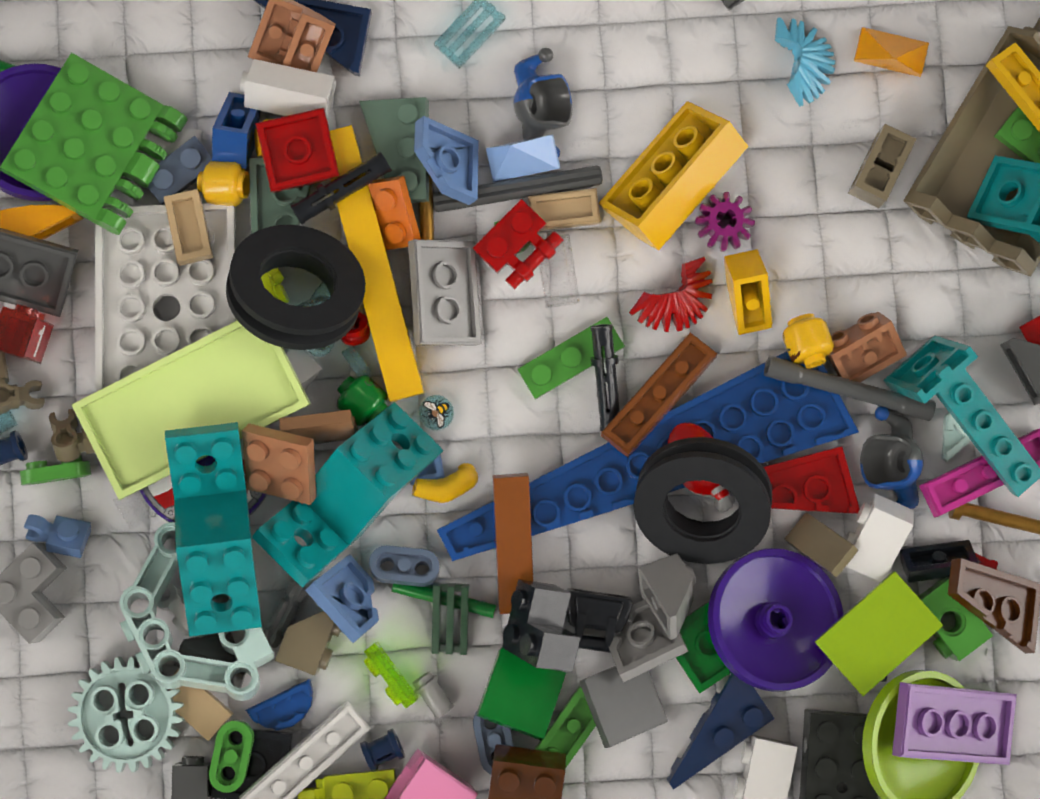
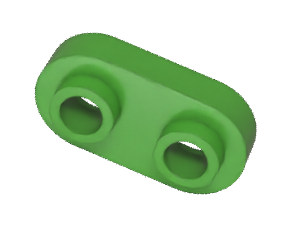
M82 455L74 461L61 462L59 465L48 466L47 460L26 463V470L19 471L22 486L92 475L90 461H82Z
M231 720L225 723L217 733L209 769V780L212 786L220 792L229 793L237 790L244 783L247 776L254 743V732L250 725L242 720ZM233 731L241 733L242 742L240 744H235L231 741L230 736ZM229 766L234 769L235 776L233 779L224 777L223 769Z

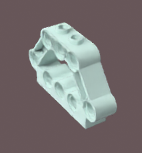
M175 522L165 523L156 531L154 536L155 545L133 586L124 590L120 597L121 611L126 619L120 625L128 642L136 640L141 652L135 654L144 674L151 671L157 683L165 689H176L185 686L228 693L230 697L240 701L251 699L256 695L260 687L257 668L274 659V653L261 627L244 629V639L236 644L226 640L228 632L218 633L224 650L235 655L237 661L233 663L182 655L170 648L173 639L169 627L163 620L155 617L157 605L178 568L176 550L164 548L166 540L175 537ZM218 594L212 600L220 597L230 600L231 597L226 594ZM141 598L149 601V605L144 612L134 613L130 611L131 605L136 599ZM157 629L164 632V638L160 643L155 645L146 643V636L150 631ZM176 661L180 664V668L175 675L168 677L161 674V668L164 663ZM237 673H248L251 676L249 685L244 688L233 686L232 678Z

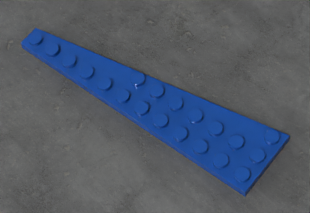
M787 351L777 356V358L791 361ZM765 362L669 411L628 458L608 442L530 482L531 536L634 504L638 477L644 463L655 451L668 444L670 433L681 423L696 424L705 429L714 439L727 441L741 447L755 457L760 464L859 433L840 395L802 384H791L764 376ZM824 364L815 368H810L813 370L828 373ZM680 484L678 486H675L670 492L686 487L683 484ZM494 501L437 529L452 561L496 548Z

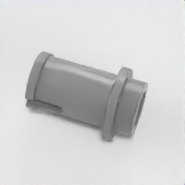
M429 671L416 679L412 684L416 688L414 693L421 695L436 719L450 711L454 705L437 683V675L433 676Z

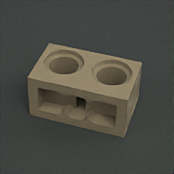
M884 124L877 132L848 194L880 208L887 201L916 138Z

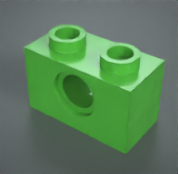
M942 578L918 597L940 622L944 613L948 611L953 613L956 620L955 626L949 631H945L941 627L933 634L936 638L933 641V645L945 659L950 656L952 660L961 661L989 640L993 634L981 619L948 595L949 578Z

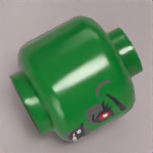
M361 375L356 379L349 376L337 389V392L341 394L336 403L337 408L340 411L351 410L357 426L369 423L389 407L386 404L388 394L368 375Z

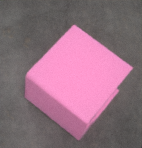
M417 749L384 799H475L478 793L470 783Z

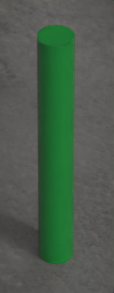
M393 584L391 592L433 603V588ZM446 591L441 593V605L447 606ZM455 594V609L461 610V595ZM469 598L470 613L493 618L496 604Z

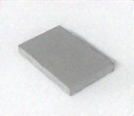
M418 239L408 241L415 346H476L482 344L476 253L473 251L475 241Z

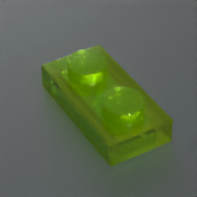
M378 641L364 651L367 656L363 660L365 665L375 677L379 675L383 677L389 685L385 688V692L396 706L402 703L405 708H408L419 699Z

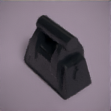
M568 588L566 591L571 593L567 618L569 619V625L575 626L574 634L581 637L579 648L611 653L609 647L615 632H621L630 617L629 613L633 606L631 597ZM584 628L605 631V638L583 635Z

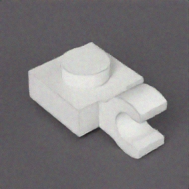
M169 583L167 588L171 592L170 598L167 601L161 599L157 607L165 611H171L175 616L172 620L173 624L184 635H188L189 631L182 592L177 586Z

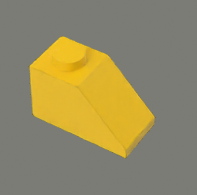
M758 249L724 256L726 284L738 335L772 328L768 273Z

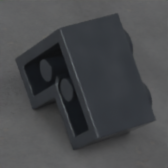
M518 579L516 590L511 597V612L508 624L503 631L502 648L536 668L573 672L581 637L563 628L571 593L554 584Z

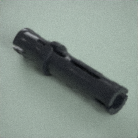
M379 152L376 156L349 170L327 185H318L316 187L317 191L296 204H292L291 208L303 225L306 221L328 208L332 211L336 208V203L364 188L384 174L391 172L392 169L383 154ZM368 170L371 171L370 173L353 182L352 184L348 185L347 187H343L345 184L362 175L363 173L367 172ZM339 189V191H338L337 193H335V194H333L332 196L326 198L325 200H323L322 202L318 203L317 205L312 206L313 203H315V202H317L318 200L324 198L325 196L329 195V194L332 193L333 191Z
M600 324L590 327L594 355L590 360L591 366H595L600 431H603L620 412L616 364L619 363L618 355L614 354L612 324ZM602 346H604L606 373L604 368V355ZM606 382H607V384H608V395H609V406H610V409L608 408Z

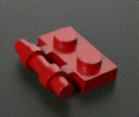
M521 199L473 247V251L497 274L508 265L513 272L505 281L515 290L523 281L528 282L534 276L533 271L545 259L550 260L556 254L555 249L564 240L555 231L545 240L541 238L538 233L546 226V222ZM530 243L535 250L522 262L516 255Z

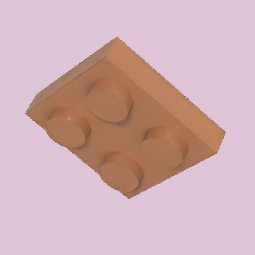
M248 423L242 430L246 489L311 505L316 499L314 439Z

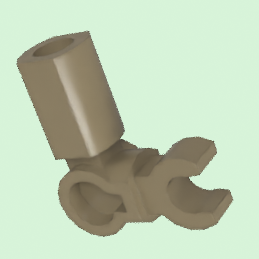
M0 345V415L12 409H19L23 405L32 410L42 408L45 399H35L29 394L32 391L41 390V381H29L23 387H18L17 384L8 385L9 376L4 347Z
M68 409L69 416L63 421L57 420L54 412L49 415V422L53 431L51 437L52 446L56 458L61 462L74 461L79 458L81 452L86 451V454L95 453L84 429H81L82 432L77 433L78 421L73 409Z

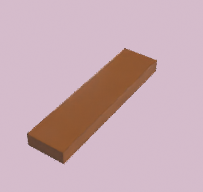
M690 332L601 432V437L628 458L717 358V353Z
M528 473L492 475L500 614H510L511 597L516 590L518 579L533 581Z

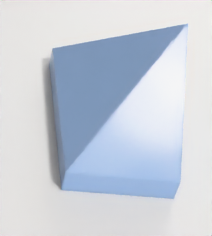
M553 134L486 148L493 182L560 169Z

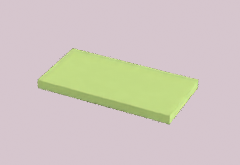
M237 320L71 405L118 499L122 500L170 476L165 442L166 430L238 422L241 440L242 430L248 423L267 427L279 421V418H285L311 405L284 349L254 336ZM204 455V456L199 457V458L196 460V462L199 461V460H201V459H203V458H205V457H207L208 455Z

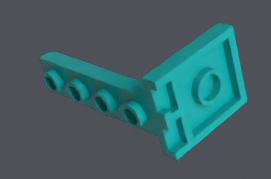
M934 335L883 381L891 391L900 393L923 404L936 394L1013 495L1019 497L1040 479V467L965 368L978 358L973 349L968 345Z

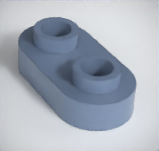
M386 545L374 550L369 559L371 574L382 583L425 587L434 583L440 572L438 558L433 552L426 549ZM390 561L394 564V567L390 571H384L381 569L382 563ZM419 565H425L429 569L424 575L418 574L415 570Z
M476 712L473 718V728L480 762L483 769L491 774L493 766L491 755L495 751V744L514 747L511 730L499 724L494 728L486 727L484 719L476 716Z

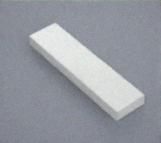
M345 701L242 793L239 798L293 799L371 728L352 705Z

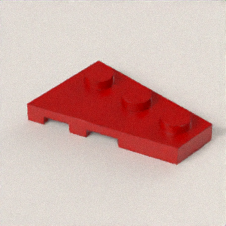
M842 446L763 467L769 476L772 486L771 509L858 514L860 510Z

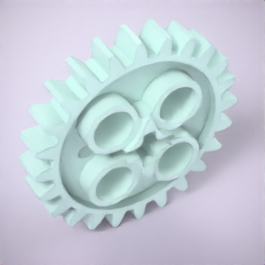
M136 656L129 658L127 666H125L122 657L115 658L114 668L108 661L101 662L102 673L95 668L90 669L88 672L92 681L86 679L79 680L78 683L84 691L71 694L74 699L79 701L78 705L68 707V711L77 714V719L68 722V726L79 728V732L72 736V740L83 738L85 743L79 749L80 753L91 749L93 753L90 757V762L92 763L100 757L103 758L102 769L104 770L109 768L113 762H115L117 773L124 770L126 763H128L131 772L138 770L139 761H141L145 768L152 766L151 755L159 761L165 756L161 747L169 750L173 749L175 745L169 737H178L182 733L174 727L175 723L185 721L183 717L175 712V710L183 707L184 703L173 702V697L180 690H169L160 686L151 671L144 674L141 667L137 665ZM120 683H124L126 687L125 700L120 690ZM138 684L144 685L149 691V698L145 703L138 702L134 697V689ZM103 690L111 692L114 697V704L110 709H106L100 704L99 695ZM125 708L127 711H133V717L128 720L125 717H120V711ZM143 719L150 721L154 726V734L151 738L142 736L139 731V724ZM108 725L114 726L119 732V739L116 744L109 743L105 739L104 731ZM128 728L133 739V745H129L127 741Z

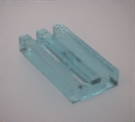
M474 0L434 42V46L460 69L506 20V16L501 12L499 13L496 7L491 3L489 4L486 0ZM482 7L484 10L447 48L445 45ZM491 15L494 20L457 57L454 53Z

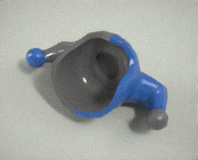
M542 48L537 55L520 61L514 68L518 89L514 95L513 107L517 118L522 123L523 140L541 137L546 130L565 127L571 122L572 99L565 77L562 74L538 76L535 72L542 62H550L553 59L554 54L550 48ZM556 146L557 155H558V158H559V156H560V150H559V148Z
M879 406L875 410V418L880 421L885 420L891 426L892 432L891 434L873 435L863 444L860 456L861 474L869 487L893 490L897 496L896 503L914 509L919 503L916 480L923 470V454L919 446L913 441V430L909 419L889 412L888 408Z

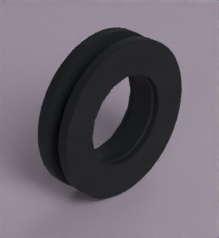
M276 225L250 234L236 248L227 277L226 297L235 318L254 336L282 348L311 350L337 342L352 329L364 298L366 283L359 261L339 240L322 231L306 226ZM294 267L304 269L316 275L327 286L330 298L314 306L301 307L289 305L276 299L264 287L261 277L274 268Z
M707 437L681 439L659 448L644 463L638 477L634 498L635 519L644 536L664 553L670 556L678 553L683 561L692 563H723L747 554L764 538L770 523L772 486L763 466L755 457L741 447L727 441ZM705 480L719 484L732 492L739 503V508L731 516L724 519L702 522L687 518L676 511L668 500V493L675 486L685 482Z

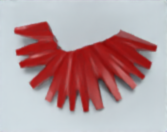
M705 257L682 264L681 283L683 285L678 290L658 295L649 294L644 291L630 310L631 316L641 310L637 321L642 324L646 319L645 327L648 328L652 323L653 330H657L662 320L664 332H669L671 316L677 332L683 331V325L686 329L690 328L689 319L694 325L697 324L695 316L702 319L701 311L706 312L708 310L697 298L712 299V294L698 290L713 283L712 279H705L711 274V271L695 273L705 262Z

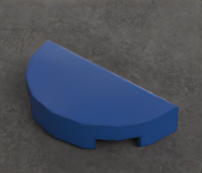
M308 679L245 711L255 723H259L265 728L282 730L292 727L306 716L312 706L313 688L311 680Z

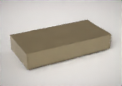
M807 512L784 538L792 547L836 578L859 551L852 543Z

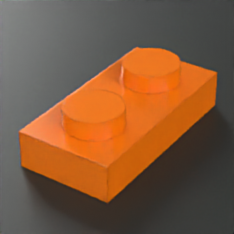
M397 176L378 179L368 184L386 250L408 247V241L413 239L421 240L405 177Z

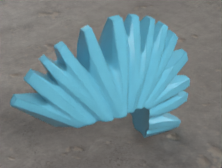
M777 18L775 41L780 43L783 48L787 47L788 50H792L794 55L791 78L786 85L799 107L804 105L803 99L810 104L814 101L813 97L818 99L820 97L819 93H824L825 89L821 84H830L831 80L824 74H833L835 68L830 66L835 65V60L829 58L834 56V52L827 51L832 47L830 44H824L827 41L825 37L812 42L817 32L816 28L813 27L805 37L803 21H800L797 27L796 19H791L789 29H787L782 18Z

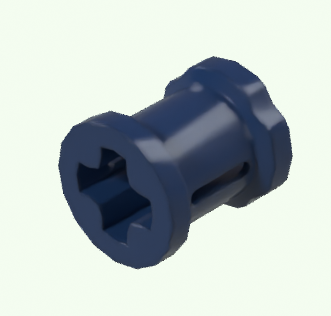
M16 430L10 432L9 437L0 440V466L17 459L20 461L28 459L25 443Z
M393 728L388 730L387 735L370 743L366 741L360 743L365 760L373 772L378 770L379 765L396 757L400 760L405 758L404 750Z

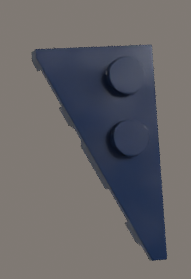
M254 0L264 9L266 8L268 0ZM294 0L336 24L325 54L353 75L360 76L372 16L371 9L323 0Z
M730 670L731 675L720 693H715L711 700L710 708L703 713L689 737L691 742L682 758L677 757L671 767V773L666 779L673 790L775 719L755 688L737 678Z

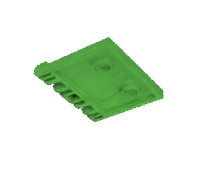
M71 52L1 164L0 171L107 231L120 235L127 223L121 216L130 218L133 210L128 204L110 196L117 189L130 198L141 200L144 194L142 189L128 180L121 179L122 176L140 186L148 187L160 165L152 158L137 151L141 150L157 160H164L167 156L166 150L145 138L151 132L164 141L175 143L178 137L176 132L182 131L188 118L171 106L159 103Z

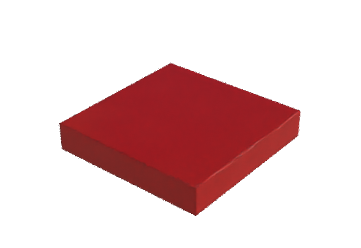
M324 108L255 123L272 193L340 177Z

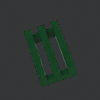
M434 582L432 654L446 652V654L453 655V652L460 653V655H467L470 584ZM442 591H447L446 643H440ZM455 592H461L460 644H454Z

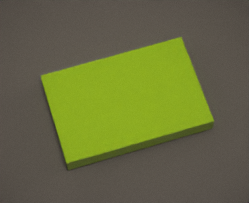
M893 571L818 637L814 643L862 696H865L944 625L903 579Z

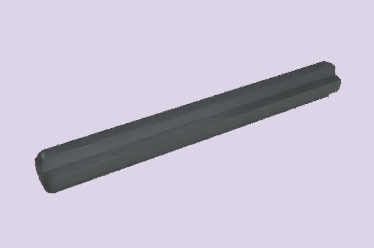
M596 165L478 185V200L470 205L441 194V192H436L433 194L434 208L436 212H443L526 198L532 195L597 186L602 184V171L600 166Z

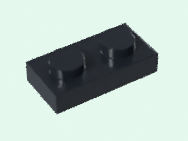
M970 540L900 550V561L908 583L950 577L952 559L962 558L979 564Z

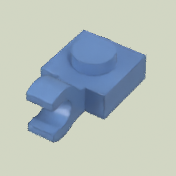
M30 514L27 517L24 528L28 529L26 539L34 542H46L47 552L81 558L91 533V522L56 515L55 521L52 524L41 516Z

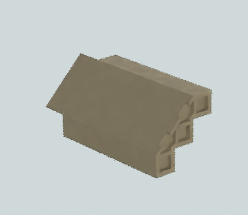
M1040 18L1034 28L1024 27L1021 29L1008 26L986 64L1016 42L1040 71ZM984 66L903 201L919 218L929 224L933 222L939 223L952 231L951 237L971 249L978 247L993 255L992 261L1001 267L1031 277L1040 262V244L1034 238L1023 233L981 225V223L967 218V214L995 155L1024 160L994 137L1012 112L1019 106L989 69ZM1018 188L1012 192H1009V194L1006 197V201H1009L1016 196Z

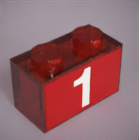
M17 303L15 309L3 306L0 313V351L41 364L54 325L44 321L46 314L38 312L33 308Z

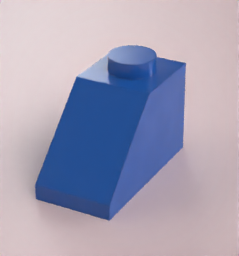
M229 92L212 128V161L236 162L246 169L249 158H251L254 151L255 123H259L261 111L244 107L245 94Z

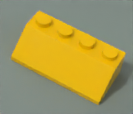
M686 101L598 204L638 239L659 251L749 146L730 121Z

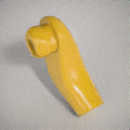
M463 463L458 466L456 472L441 479L416 478L412 489V496L437 503L450 502L475 487L478 482V473L472 464Z

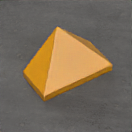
M862 27L854 61L921 77L929 43Z

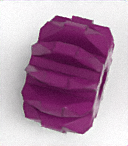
M724 192L722 202L720 203L717 196L713 194L709 197L711 206L703 203L700 205L699 211L705 216L696 217L695 224L706 226L697 235L699 238H704L707 235L711 236L707 247L712 248L715 242L719 241L720 251L725 252L728 247V241L734 249H738L741 246L739 238L749 240L751 234L745 228L753 227L755 220L744 218L751 213L752 208L751 206H746L740 209L739 206L743 200L741 196H738L734 203L730 202L729 192ZM725 215L731 218L729 224H733V227L727 225L725 229L721 228L718 225L720 220H716V217L722 219Z

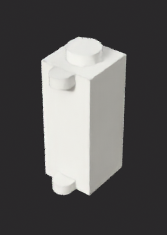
M257 59L253 60L249 72H243L240 81V92L245 93L244 107L283 116L324 108L328 118L336 88L335 76Z

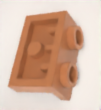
M880 312L866 314L857 321V324L846 330H840L831 334L834 348L828 357L837 376L862 382L907 356L892 321Z

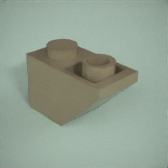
M324 611L287 627L275 661L315 676L319 673L320 669H327L333 650L328 649L332 636L338 637L341 630Z

